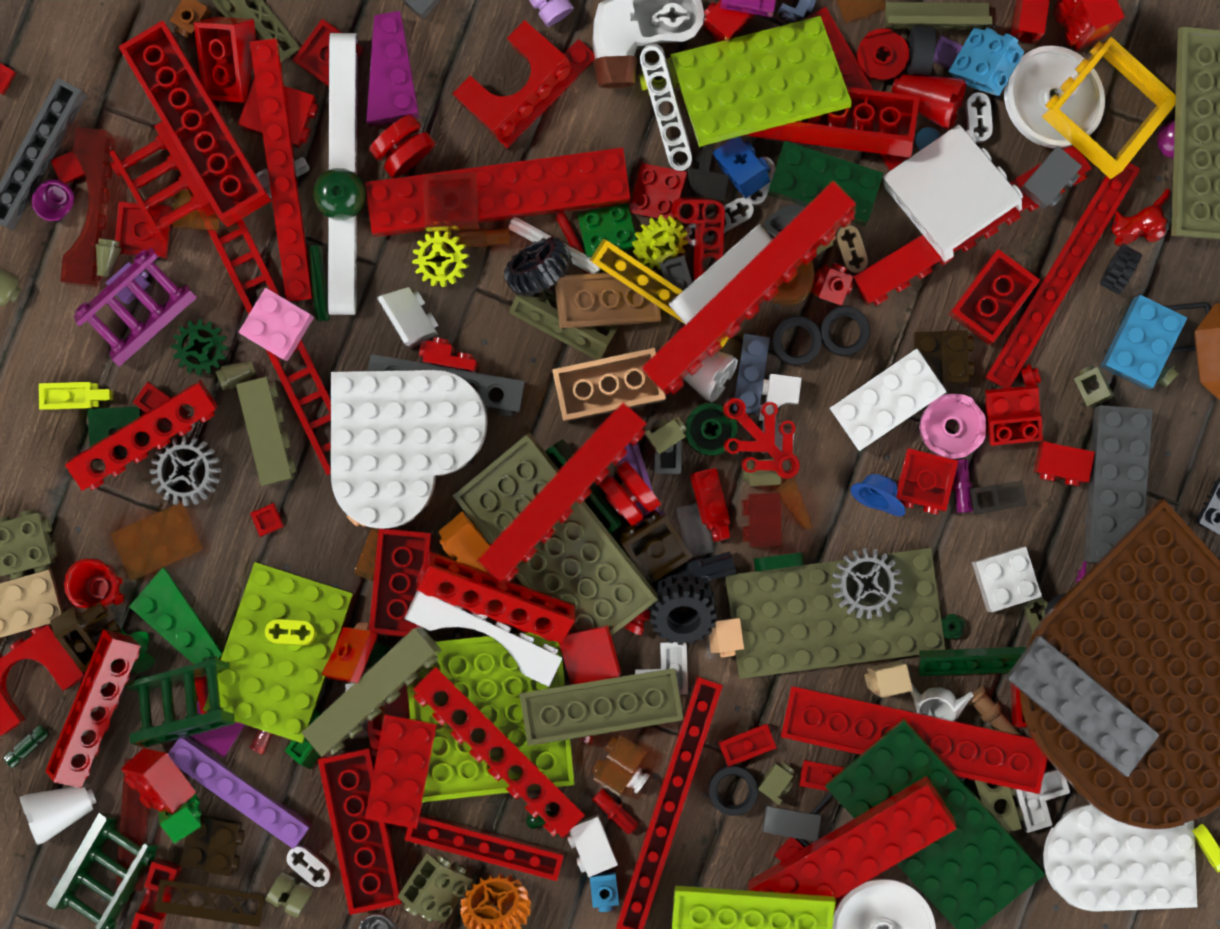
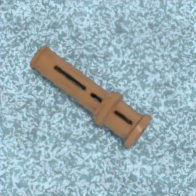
M983 686L973 692V698L967 704L974 706L981 714L980 718L983 721L990 722L996 730L1021 735L1000 712L1001 706L998 703H994L985 693L986 689Z

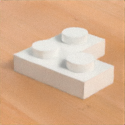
M669 642L660 643L661 669H635V674L675 668L679 695L688 694L686 642L683 645H678V642H673L672 644Z
M1056 768L1044 772L1040 794L1015 789L1016 800L1024 819L1025 831L1029 833L1052 826L1046 800L1070 793L1067 780Z

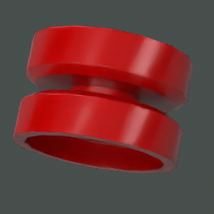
M412 114L406 115L392 124L376 138L369 148L370 153L377 161L386 160L383 168L391 178H398L416 166L429 154L436 144L427 132L418 133L421 125Z
M625 460L616 467L617 474L624 481L622 484L619 485L612 475L607 474L599 485L607 494L606 498L620 516L623 514L633 527L643 519L642 512L635 505L637 502L640 501L649 512L660 506L661 502L630 463Z

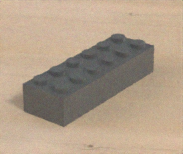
M1103 405L1094 407L1091 451L1095 452L1088 486L1083 562L1097 563L1145 515L1153 409Z

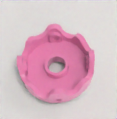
M946 394L928 404L923 411L919 427L921 438L926 447L938 456L950 459L962 458L971 454L983 443L986 436V418L971 397L962 394ZM949 419L956 420L959 424V430L955 434H950L945 429V423Z

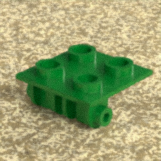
M628 203L577 214L587 257H592L603 239L622 251L627 249L633 250L632 242L636 241Z

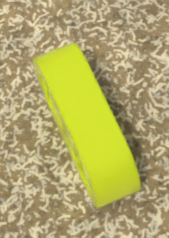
M272 620L265 627V636L275 644L309 645L315 639L316 630L313 625L306 621ZM276 625H279L282 630H288V634H280L279 639H275V635L270 632L276 628ZM302 626H306V630L310 631V636L307 635L305 640H301L299 635H293V631H301Z
M1201 824L1194 828L1192 833L1211 866L1219 873L1220 848L1208 829Z

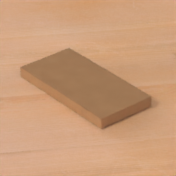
M609 273L565 275L555 284L560 329L659 323L662 321L660 307Z

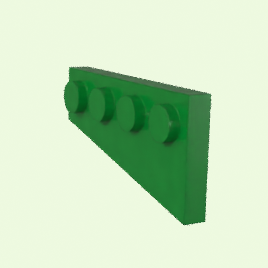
M163 567L129 607L191 663L203 662V658L211 656L218 657L221 660L222 650L207 628L203 626L193 607L189 605L180 588L170 577L171 575L168 570Z

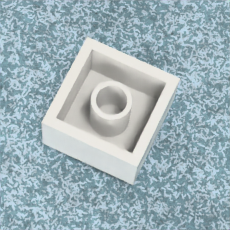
M1018 547L972 562L987 612H995L1042 597L1026 547Z

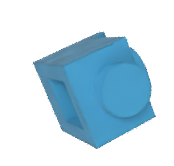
M616 871L601 872L591 876L590 885L593 908L598 907L599 912L613 911L614 906L619 905ZM602 889H607L610 892L607 898L600 896L599 893Z

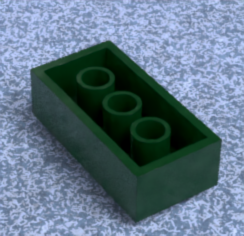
M784 141L767 195L807 207L834 181L856 203L855 218L852 222L865 226L868 223L884 172Z

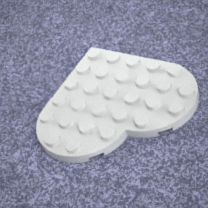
M440 370L331 372V484L338 504L349 517L368 527L387 529L399 527L412 521L429 503L434 491L436 476L460 470L481 449L487 432V414L480 395L463 378Z
M1083 805L1066 812L1055 827L1051 828L1044 846V868L1052 888L1070 905L1089 911L1197 907L1195 838L1192 833L1194 820L1174 828L1145 829L1116 821L1102 814L1091 805Z

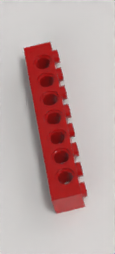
M435 666L412 688L416 692L412 697L423 708L428 704L435 711L431 716L441 726L447 723L453 729L450 733L451 736L460 744L465 741L472 748L469 753L479 763L484 760L490 766L487 771L498 782L502 778L509 785L506 790L516 800L521 797L527 803L524 808L535 819L540 815L546 821L543 827L553 837L558 833L564 838L585 816ZM438 691H445L448 697L447 702L441 706L436 705L433 701L434 694ZM458 709H462L466 713V719L461 724H455L452 720L453 713ZM476 728H482L485 733L484 739L480 742H473L471 739V733ZM497 746L501 747L503 750L502 758L498 761L491 760L489 756L490 750ZM513 765H519L522 770L520 777L517 779H510L508 776V771ZM538 784L540 793L536 797H528L527 788L529 785ZM551 802H556L559 807L558 812L553 816H548L545 812L546 806Z

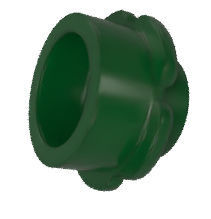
M948 614L946 618L941 620L943 636L945 638L958 639L963 635L965 622L962 618H959L956 614ZM951 624L955 625L954 629L950 628Z

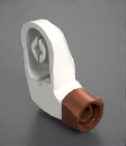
M605 0L599 3L593 23L592 43L598 87L618 89L634 86L637 57L634 56L636 49H643L648 44L684 42L693 38L703 25L704 10L702 1Z

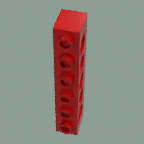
M199 380L71 458L65 466L82 491L88 487L92 491L104 483L103 478L110 474L113 477L119 475L127 469L125 465L129 462L134 461L136 464L149 456L147 451L154 447L157 450L165 447L171 442L169 440L170 437L177 433L179 436H183L193 429L191 426L198 420L204 423L215 416L213 411L216 410L218 405L202 380ZM184 404L191 405L194 408V415H183L181 406ZM159 419H169L172 423V428L169 430L162 429L159 426ZM140 431L146 432L150 437V442H139L136 436L137 433ZM115 446H124L128 451L127 456H118L114 450ZM93 459L103 460L105 469H95L92 464Z
M433 552L428 554L417 575V591L422 594L441 599L453 606L468 609L474 614L490 617L499 623H506L517 627L523 632L536 634L548 641L562 644L575 621V610L572 604L511 581L507 583L503 580L499 583L487 572Z
M103 630L45 770L53 782L82 788L84 781L89 777L91 764L94 757L100 751L103 735L110 727V718L114 709L119 705L120 694L123 687L129 681L133 663L139 657L140 645L131 636ZM118 659L114 665H111L114 660ZM105 683H108L105 688L101 689ZM95 707H98L96 711L92 712ZM89 730L86 735L82 736L85 731Z

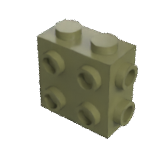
M35 509L20 512V517L11 520L10 516L0 518V577L9 576V579L13 580L24 577L25 571L34 569L35 573L50 570L49 565L57 563L58 549L55 542H51L49 534L52 531L51 522L48 517H45L44 513H36Z
M426 853L398 895V898L405 903L404 909L412 915L417 916L419 913L429 922L436 920L445 923L462 896L467 892L473 879L466 874L467 868L456 861L452 864L449 859L441 854L435 857Z

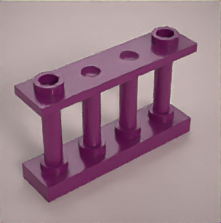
M152 247L147 251L142 250L134 258L135 262L89 303H82L76 309V314L73 316L79 327L87 321L112 346L109 354L118 367L197 298L187 284L182 288L177 287L153 262L158 258V255ZM144 269L170 294V299L163 305H158L134 280ZM125 286L150 311V317L144 322H138L114 297ZM105 304L131 329V334L124 340L122 338L118 339L95 315Z

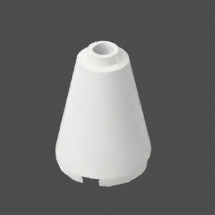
M720 351L712 358L708 355L702 360L703 367L695 375L691 376L688 374L684 378L705 400L711 403L722 394L726 388L723 386L727 379L731 380L738 360L733 355Z
M85 785L82 788L70 787L25 794L19 797L28 819V824L38 845L45 843L94 810L92 804L97 803L92 789L86 790Z

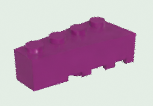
M400 11L374 15L367 123L369 127L395 123L409 114L418 119L420 114L402 15Z

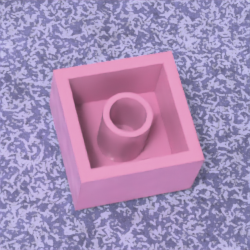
M265 288L238 333L288 362L314 317Z

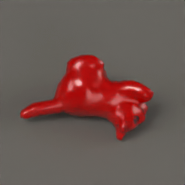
M1166 189L1151 206L1144 208L1132 217L1122 216L1119 211H1116L1111 228L1112 233L1117 237L1114 241L1116 246L1130 244L1140 236L1145 237L1148 242H1156L1164 236L1167 219L1164 217V211L1161 206L1169 199L1170 189Z

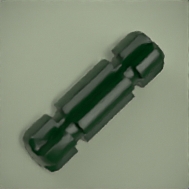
M42 725L37 726L32 731V735L28 734L14 747V751H9L4 756L5 763L9 767L15 768L21 762V758L25 759L39 746V742L43 743L49 737V732Z

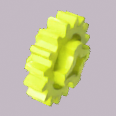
M659 215L656 222L650 218V224L648 226L642 224L643 231L635 233L638 240L632 242V245L635 247L633 253L638 261L646 265L650 270L654 266L661 270L659 263L678 257L679 253H685L682 245L688 244V240L685 238L688 233L683 228V225L678 220H674L672 216H668L665 219L662 215Z
M440 230L435 231L434 238L430 233L426 234L425 238L427 241L418 240L417 243L421 248L413 250V253L418 255V259L413 260L412 263L419 264V268L415 272L416 274L423 272L422 281L431 279V286H436L438 281H440L441 287L447 286V280L451 284L457 283L455 276L460 278L464 276L461 268L469 267L464 262V259L470 256L462 251L465 249L466 244H458L459 236L451 239L450 231H446L443 236ZM446 243L451 245L455 252L450 251L447 248ZM433 244L432 251L429 255L425 256L428 247ZM439 255L451 257V259H447L442 263L440 261L431 260L432 258H436V256ZM453 262H457L454 270L448 274L450 272L449 267ZM426 265L431 266L435 270V274Z

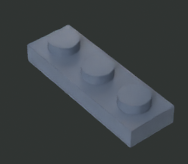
M744 334L734 398L741 399L745 403V413L758 415L770 338ZM733 404L732 411L737 412V406Z

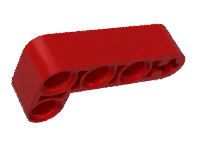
M678 198L671 206V214L675 219L683 223L696 224L693 282L706 271L703 267V262L707 257L711 256L714 264L723 256L725 209L719 201L710 198ZM684 204H689L690 213L686 217H682L680 215V208ZM714 204L715 214L708 218L705 213L706 208ZM712 230L714 232V240L706 244L704 240L705 234Z

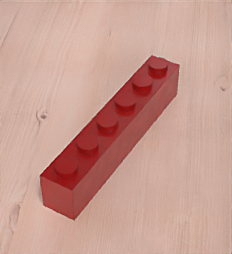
M420 813L418 828L408 827L404 839L405 841L554 881L558 879L564 857V852L422 813Z

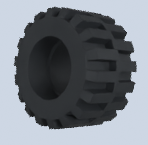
M677 574L675 578L672 575L666 577V582L661 580L658 583V588L654 587L658 600L650 606L651 624H653V630L658 632V636L661 639L667 638V642L671 644L675 641L678 642V645H683L685 642L691 645L695 644V640L702 641L704 634L709 635L712 632V627H715L716 624L715 595L711 591V586L708 583L704 584V579L700 577L694 579L692 574H688L687 577L683 576V574ZM679 606L694 608L686 613L673 611L674 608Z

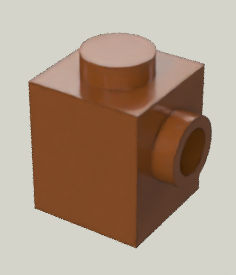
M181 0L170 19V22L175 27L173 31L186 39L189 35L196 39L194 22L209 18L212 12L208 7L196 0Z

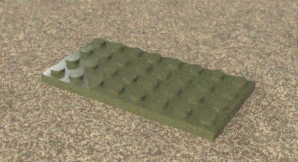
M1184 26L1178 28L1171 236L1220 240V30Z
M528 433L455 493L453 497L492 545L560 470L532 434ZM585 501L581 504L575 502L570 507L574 510L573 513L563 524L559 521L554 524L552 528L556 531L545 543L539 541L534 546L538 551L527 563L523 560L520 561L516 566L519 571L515 576L524 587L574 605L575 621L569 632L608 625L612 636L658 600L657 593Z
M931 548L887 554L886 564L891 560L896 562L890 568L891 571L895 569H900L901 571L900 574L894 576V580L902 579L903 583L895 584L894 589H900L902 593H893L892 595L893 598L898 600L897 604H893L890 601L887 602L891 611L887 612L881 607L882 616L877 617L873 610L871 619L866 618V611H863L861 618H857L856 608L851 614H848L846 612L849 607L848 603L844 607L839 606L840 601L844 599L843 596L840 598H834L833 596L836 592H840V588H832L831 584L839 583L840 579L832 577V574L842 573V570L838 569L836 565L840 563L846 566L847 563L844 560L725 576L730 618H740L744 649L735 650L739 679L919 655L921 650H945ZM869 561L855 565L852 570L864 575L872 569L875 563ZM881 568L877 582L881 588L887 591V576ZM847 576V592L853 599L857 585L854 580ZM856 576L864 584L863 591H866L867 588L878 591L870 583L872 579L870 576L867 579ZM869 593L859 604L864 606L872 605L882 598L874 593Z

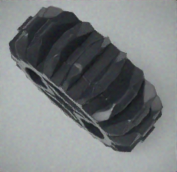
M542 238L540 241H534L532 244L526 245L524 249L519 250L517 255L512 256V260L506 264L504 278L516 295H521L522 297L533 296L537 292L542 293L543 290L549 289L551 285L557 284V281L565 276L564 273L569 271V266L572 264V256L567 246L559 238Z

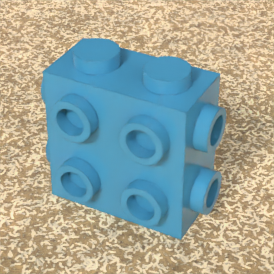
M974 27L948 72L954 78L966 80L968 87L999 96L1025 51L1017 44L1018 40L1012 35L1005 34L1002 36L989 28L981 30Z

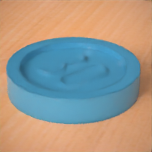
M925 127L917 133L915 144L919 150H922L941 137L936 129Z

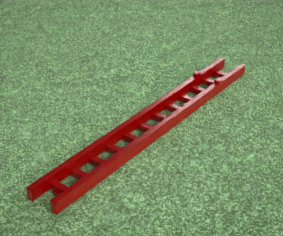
M189 189L188 191L191 197L194 196L191 190ZM202 209L198 211L248 315L252 311L253 305L246 293L247 290L266 281L269 290L281 297L244 219L242 218L237 221L240 229L219 238L212 223L219 219L218 215L214 213L207 217ZM244 236L251 252L231 261L223 245ZM255 259L262 275L242 284L235 267ZM302 338L293 353L300 351L307 367L288 377L279 361L282 358L265 349L326 475H331V466L325 455L327 451L331 453V442L321 446L313 429L331 421V398ZM311 374L318 391L298 400L291 383ZM322 397L330 414L310 423L302 406Z

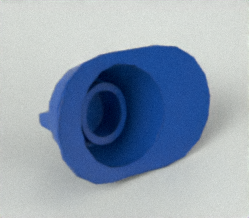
M869 474L861 483L853 484L850 488L852 496L859 503L867 507L898 517L904 516L906 513L903 504L896 498L897 485L889 477Z

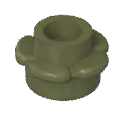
M1165 365L1156 384H1160L1165 389L1179 375L1174 369L1175 366L1173 365L1169 368Z

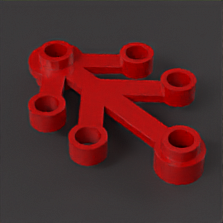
M732 398L727 400L723 406L726 417L736 419L756 441H739L736 438H729L724 443L725 451L729 454H736L739 451L767 452L774 459L757 461L754 457H746L741 464L745 472L753 473L757 470H773L779 477L785 479L797 475L800 469V462L797 456L793 454L795 424L792 421H782L779 424L778 431L783 436L781 452L775 445V415L778 413V406L774 402H765L761 406V413L764 416L763 432L745 413L746 405L741 399ZM731 404L737 406L735 414H732L729 410ZM767 405L773 407V412L770 415L765 410ZM785 424H789L791 427L789 433L783 431ZM731 441H734L737 445L734 451L729 449ZM749 460L754 462V467L751 470L746 467V463ZM786 460L790 463L788 470H784L782 467L783 462Z

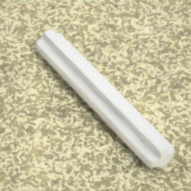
M517 217L511 220L508 227L513 232L532 242L552 237ZM565 244L572 256V264L591 274L600 272L601 268L589 261L590 257Z

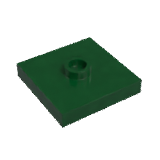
M138 406L88 409L89 447L142 416L141 409ZM140 431L136 436L138 441L143 443L142 431ZM115 446L114 450L118 456H127L128 451L124 446Z

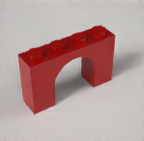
M525 20L507 37V40L512 48L530 63L531 73L526 85L513 95L496 96L488 92L470 75L452 93L459 104L500 141L505 136H509L514 131L515 126L523 118L528 117L533 111L534 106L541 99L548 97L552 88L559 81L564 80L573 68L567 57Z
M51 624L34 628L31 631L33 636L26 641L22 638L9 647L12 651L5 656L0 654V736L6 735L26 720L9 696L7 690V677L16 663L23 659H32L40 662L47 668L62 691L70 689L85 676L86 671L82 672L54 636Z

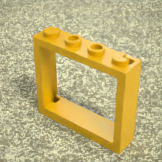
M1112 37L1103 43L1098 41L1089 52L1092 56L1088 60L1084 58L1074 69L1077 74L1073 78L1070 76L1060 86L1062 92L1059 96L1055 94L1045 104V107L1048 109L1041 116L1110 179L1123 171L1176 105V95ZM1102 57L1156 104V107L1115 158L1108 154L1060 110L1062 105Z

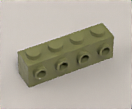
M264 377L236 384L261 486L295 479L294 473L297 472L294 457H289L287 448L291 447L288 432L283 433L281 423L285 422L282 408L277 407L275 397L279 395L275 381L271 382L270 378Z

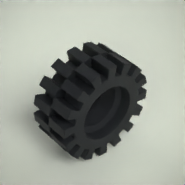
M1122 244L1110 260L1099 284L1116 294H1120L1133 276V272L1136 270L1142 254Z

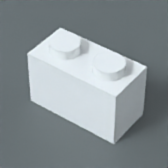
M598 814L579 821L570 830V833L566 834L571 848L576 847L580 855L576 860L581 872L586 871L588 877L618 865Z

